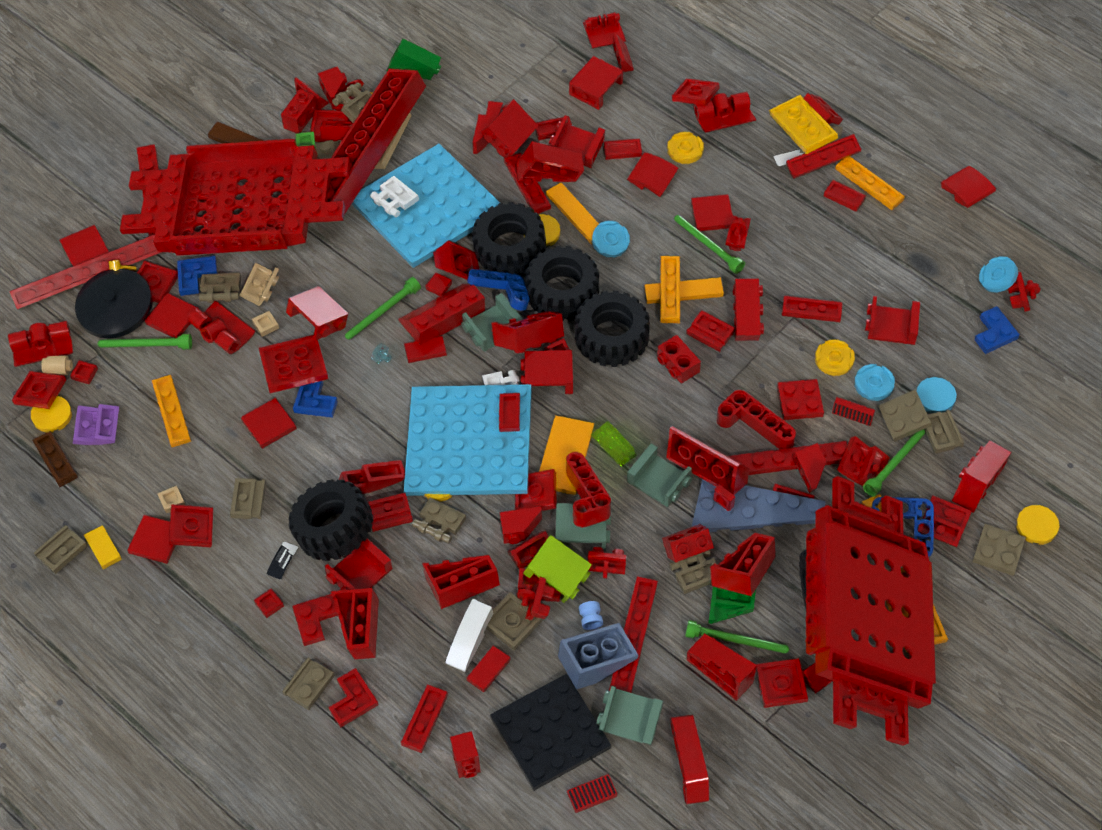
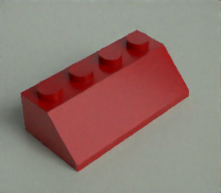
M462 284L399 318V322L419 345H422L432 338L440 337L460 326L463 322V313L466 312L471 319L484 312L485 297L475 285Z
M673 426L670 427L667 459L684 469L688 466L691 467V473L716 487L720 484L733 495L747 484L750 468Z

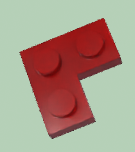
M332 594L292 606L304 646L325 640L319 621L338 616Z
M354 668L337 679L339 686L347 697L328 708L341 728L378 706V701L357 669Z

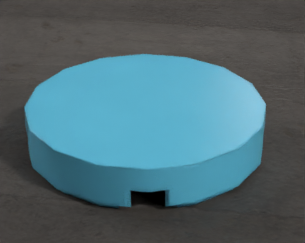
M616 221L601 222L592 234V244L595 250L605 257L615 258L621 256L627 250L630 243V235L627 229Z
M999 256L989 260V263L986 266L984 265L979 273V281L983 287L989 292L998 293L1005 291L1014 284L1018 276V268L1010 258Z
M869 364L858 370L854 386L863 398L879 401L891 395L894 390L895 378L886 367Z
M927 378L917 387L916 391L925 411L928 413L946 412V410H951L955 405L957 396L955 388L943 378Z

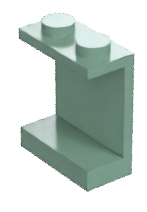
M503 293L495 296V306L470 319L466 312L462 314L463 322L461 324L464 331L470 333L474 344L477 347L480 346L484 352L495 346L491 323L507 324L509 319L516 318V322L523 320L518 312L511 307L510 302Z
M651 443L627 472V483L668 507L672 501L675 503L681 494L680 491L690 485L692 481V468L688 466L683 472L657 456L658 447Z
M557 503L555 538L563 544L564 542L602 543V549L606 551V543H610V531H606V525H611V516L606 521L588 527H577L573 523L574 503Z
M611 686L610 691L606 690L603 703L606 704L605 710L600 712L597 725H600L599 730L652 746L664 702L659 699H650L622 691Z

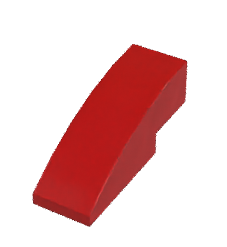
M489 101L486 115L478 114L473 138V154H478L488 145L489 142L485 140L480 132L488 127L503 111V102Z
M401 460L364 464L360 470L341 472L339 480L353 483L360 489L362 494H366L405 480V469Z

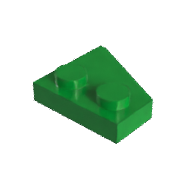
M713 587L708 624L753 612L756 590L752 596Z

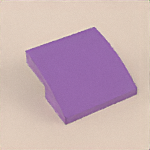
M99 404L98 408L78 406L73 444L103 445L115 443L119 406Z

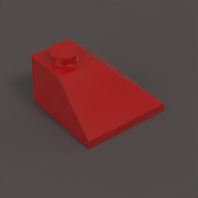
M449 240L433 252L436 268L467 280L470 270H479L475 252Z

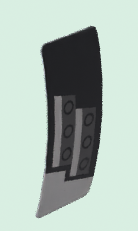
M283 542L266 574L281 580L298 546Z

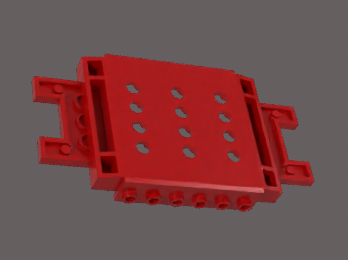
M295 139L187 146L186 151L188 154L170 155L167 169L131 171L129 188L131 191L145 190L141 214L122 215L120 232L122 234L155 232L153 243L157 251L176 253L177 256L288 249V246L306 243L308 223L344 220V201L327 202L330 178L348 177L351 162L349 157L317 159L318 155L314 145L297 146ZM278 177L284 178L280 183L274 182ZM240 180H248L244 185H238ZM203 181L212 182L207 188L201 187ZM274 192H282L277 198L272 197ZM245 194L241 200L235 199L237 195ZM200 196H209V199H207L205 202L199 201ZM273 206L280 207L276 212H270ZM238 208L243 209L238 215L233 214L234 210ZM207 211L202 217L197 216L198 212ZM277 221L274 227L267 226L269 222ZM234 223L241 224L237 229H231ZM199 225L204 226L199 232L194 231L195 227Z
M837 476L832 479V507L826 505L816 510L815 528L806 533V654H815V675L833 680V724L848 729L857 727V710L884 718L886 741L904 746L909 744L908 706L919 709L930 705L933 684L936 683L932 562L929 561L926 543L904 535L902 501L886 495L881 498V512L854 501V482ZM851 548L858 555L857 559L851 555ZM868 554L874 560V565L869 563L867 559ZM884 561H887V564L891 567V571H888L885 568ZM901 567L907 573V578L902 575ZM851 588L858 594V599L853 598L851 595ZM869 594L871 595L872 599L875 601V605H874V606L871 605L870 602H869V600H868V595H869ZM885 601L892 607L891 612L886 609ZM902 607L908 612V618L902 614ZM852 629L858 635V641L853 639L851 635ZM869 635L876 642L875 647L869 643ZM886 641L893 648L892 653L886 649ZM903 647L909 653V659L903 655Z

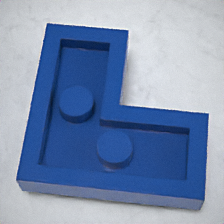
M215 256L177 261L180 296L199 294V278H201L202 274H218Z
M997 306L981 313L980 319L988 330L976 335L974 340L985 354L1019 338L1020 334Z
M323 381L303 385L299 388L293 411L298 414L333 418L338 403L337 397L320 395Z

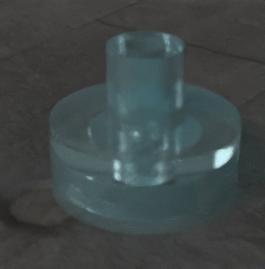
M380 343L374 349L371 360L377 364H380L383 360L388 363L392 358L391 355L387 354L389 348Z

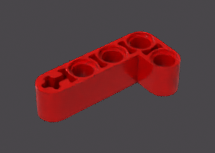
M734 391L719 405L716 421L720 427L730 428L740 419L778 449L793 448L796 436L795 429L746 391Z
M572 452L566 457V475L581 499L573 504V523L577 527L583 528L606 521L611 516V498L581 453Z
M692 714L671 717V730L683 778L685 803L687 805L708 802L709 778L694 716Z

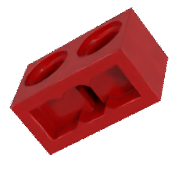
M300 89L281 113L284 129L294 133L302 132L313 117L314 109L318 110L315 95Z
M678 335L658 346L657 359L659 363L665 365L670 375L681 384L700 373L701 361Z
M702 524L662 538L667 557L675 563L714 548L709 529Z
M472 731L451 736L452 754L459 778H472L481 771L479 755Z

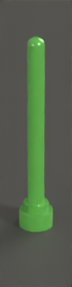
M680 215L674 217L675 222L725 260L733 273L738 274L742 271L745 261L739 257L736 258L729 255Z
M414 277L409 278L402 290L345 334V338L348 340L352 339L405 296L417 293L421 289L419 282Z
M182 334L178 338L99 340L98 346H178L182 350H191L192 336L191 334Z
M924 429L914 433L876 478L868 479L865 482L863 489L869 496L875 497L881 491L882 482L924 436Z
M688 621L685 637L694 638V636L699 637V635L707 634L719 640L780 653L789 652V646L785 644L701 627V624H697V621Z

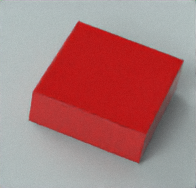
M435 272L426 284V290L442 296L452 285V280Z
M79 360L70 377L72 380L90 384L98 367L97 365Z
M719 484L714 490L713 499L724 509L730 511L734 507L735 496Z
M272 588L254 600V603L266 618L284 607L283 602Z

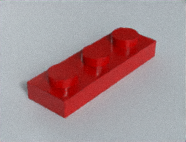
M784 296L782 316L839 323L841 321L842 302Z
M427 684L403 736L401 746L420 753L423 752L448 697L447 691Z

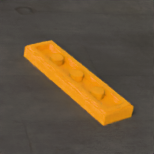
M847 157L836 165L835 169L890 210H893L904 201L905 196L852 157Z
M562 182L547 190L546 195L587 241L592 244V234L599 223Z
M661 256L660 323H680V256Z
M721 277L680 281V301L724 296ZM660 283L645 284L644 290L647 304L660 303Z
M168 375L152 380L171 447L191 442L172 376Z

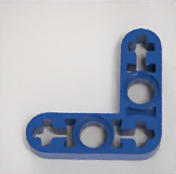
M478 269L469 271L467 279L469 284L477 287L504 289L507 292L512 308L520 311L528 308L529 296L524 280L520 275Z
M878 497L873 501L872 509L879 511V508L875 506L879 505L882 497ZM892 497L907 504L908 511L903 513V518L914 519L913 538L930 539V541H925L926 547L929 549L927 551L928 557L930 558L933 553L934 507L932 502L925 498ZM922 504L929 508L926 511L925 519H921L922 510L918 509ZM926 524L929 527V533L926 535L920 534L917 529L918 526Z

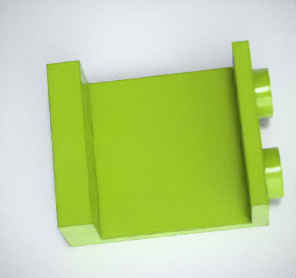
M550 535L523 574L528 578L533 574L539 578H545L546 583L564 595L561 601L565 603L569 598L573 600L580 589L577 586L580 581L584 584L591 574L588 570L592 564Z

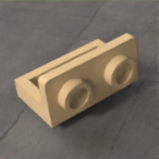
M255 263L239 296L258 306H261L263 301L267 302L272 294V291L269 290L271 285L275 286L279 279V276L276 275L279 269L275 267L271 271Z

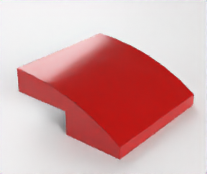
M644 152L627 180L641 190L646 187L661 197L679 168L658 156Z
M967 166L941 182L942 189L953 194L955 201L967 208L996 191L995 186L983 174L971 166Z
M95 225L59 240L72 266L109 252Z
M854 436L848 442L837 471L863 486L868 479L876 478L887 465L890 457L877 446L869 447L858 437Z
M932 495L930 501L934 507V539L957 548L972 511ZM920 524L918 527V532L924 535L930 531L926 524Z

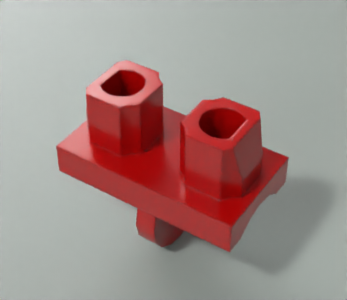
M732 215L726 239V245L730 246V250L741 251V248H745L751 218L743 219Z
M1018 272L1017 279L1008 288V292L1010 294L1020 291V294L1010 296L1012 309L1024 307L1026 312L1030 311L1027 296L1035 299L1036 294L1040 292L1041 288L1039 284L1033 283L1032 280L1027 281L1025 286L1021 272Z
M594 547L592 551H588V562L592 564L588 571L603 572L604 579H607L608 573L625 575L627 555H624V551L621 549H615L612 553H604V549L601 547Z
M540 577L538 583L533 585V589L531 585L527 584L525 589L518 590L517 597L522 600L521 605H528L525 619L532 620L534 617L545 619L549 614L550 606L540 602L541 598L550 601L555 588L545 584L546 579Z

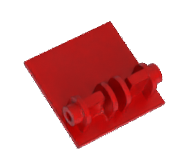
M613 12L607 14V17L603 14L602 18L598 15L584 20L583 25L592 48L612 45L614 34H617L623 42H626L619 23V13Z

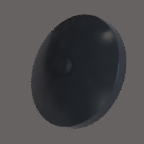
M127 269L107 270L92 277L79 291L75 301L76 317L81 326L91 335L99 338H118L133 332L144 323L152 309L153 295L146 280L138 273Z

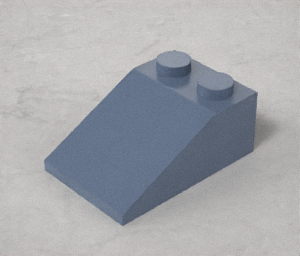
M620 623L563 639L560 642L558 658L576 690L598 683L636 660L639 656Z

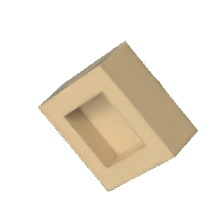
M270 311L252 319L261 337L279 329V325Z
M177 485L158 493L166 514L170 512L171 504L185 505Z

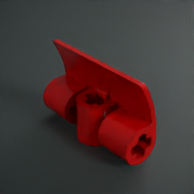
M747 91L730 95V97H727L725 93L717 94L706 106L694 104L695 116L705 133L756 121L755 116L750 110L751 103Z
M214 301L204 312L199 308L193 309L187 317V321L201 332L206 342L216 343L229 354L239 350L255 334L254 329L217 301Z
M67 321L49 324V326L44 323H35L29 327V331L23 330L8 334V341L13 352L14 367L39 362L48 356L73 354L71 332Z

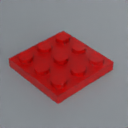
M313 335L259 348L270 393L328 379L319 342L313 339Z

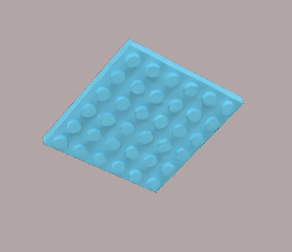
M437 144L361 189L352 205L414 268L434 256L433 252L448 240L455 243L472 233L476 219H480L479 216L484 211L487 212L491 206H498L500 202L440 144ZM393 176L419 196V201L408 209L397 208L400 211V215L397 218L386 213L385 209L382 206L376 205L370 197L374 191L378 194L381 193L380 185ZM388 198L386 201H388V202L390 203V202L393 201V200H391L390 198Z
M531 384L412 387L404 493H406V496H422L424 494H528ZM520 393V431L499 432L500 394Z

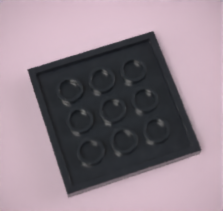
M567 674L490 714L492 722L533 791L611 749L609 740L604 732L599 730L600 726L597 725V721Z

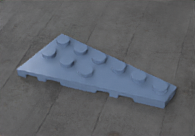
M702 479L691 527L702 524L709 529V532H717V530L730 529L731 531L763 528V526L769 525L780 527L783 524L792 523L796 525L815 524V511L824 507L825 501L745 485L734 495V507L727 511L713 499L716 486Z

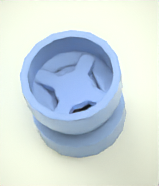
M588 601L579 606L580 615L583 617L581 620L583 629L594 630L603 625L602 616L599 615L601 611L599 602Z

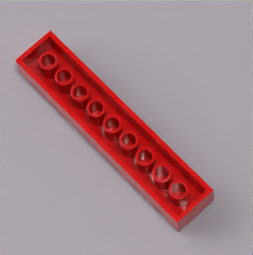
M388 69L331 158L349 157L351 162L349 176L330 178L327 202L344 201V215L426 88L417 70Z

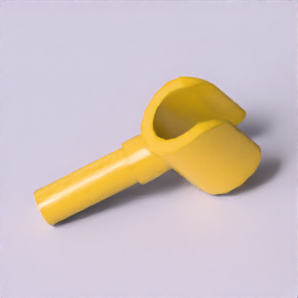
M120 260L109 261L110 270L127 269L136 271L135 266L120 265Z

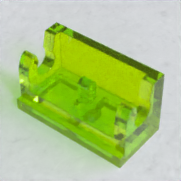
M609 421L591 434L593 439L601 445L620 467L637 456L634 447Z

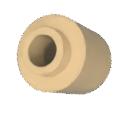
M48 356L42 359L43 373L69 375V372L73 370V362L68 356Z

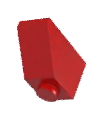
M338 66L318 73L320 87L333 110L335 105L332 100L336 98L337 94L343 92L346 87L345 83H347L345 73H341Z
M818 443L799 450L792 455L809 493L817 489L826 464V452L822 446L819 447Z
M541 506L500 512L504 544H517L527 539L542 520Z

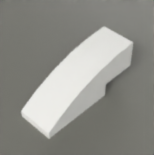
M472 599L455 635L446 664L466 672L493 615L491 606Z

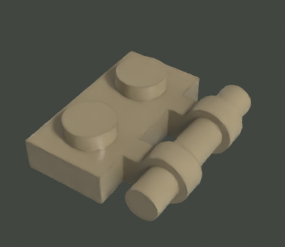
M360 83L351 84L345 92H340L332 100L335 106L339 104L344 105L341 111L353 123L372 95L368 90L362 93L360 91L362 88Z
M240 273L202 274L200 290L201 293L206 294H199L200 302L214 303V301L225 300V302L239 300V292L233 291H240Z
M429 498L419 513L420 518L424 520L415 519L412 526L417 528L422 534L427 533L433 536L435 540L449 544L452 536L447 534L448 531L456 535L466 520V515ZM432 523H433V524H435V525H437V526H439V527H441V528L436 529V528L432 527L431 525H432Z
M709 550L676 563H669L671 571L681 570L675 573V578L684 594L711 584L710 566L717 563L714 558L705 560V558L711 556ZM694 562L698 563L695 566L688 567L689 564H692Z

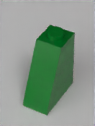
M402 38L386 71L388 69L417 70L422 79L431 80L433 75H437L440 71L441 65L439 62L441 57Z

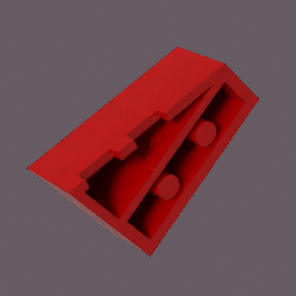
M552 311L527 315V319L517 322L516 318L509 319L507 324L491 323L494 345L513 350L515 353H523L528 348H538L543 343H553L558 338L564 337L562 314Z
M754 533L737 546L738 549L732 554H726L724 560L718 565L714 563L710 566L711 584L713 587L752 596L776 557L775 537Z
M490 555L462 558L463 561L457 562L445 560L441 564L434 565L422 563L425 578L441 609L500 585L498 570Z

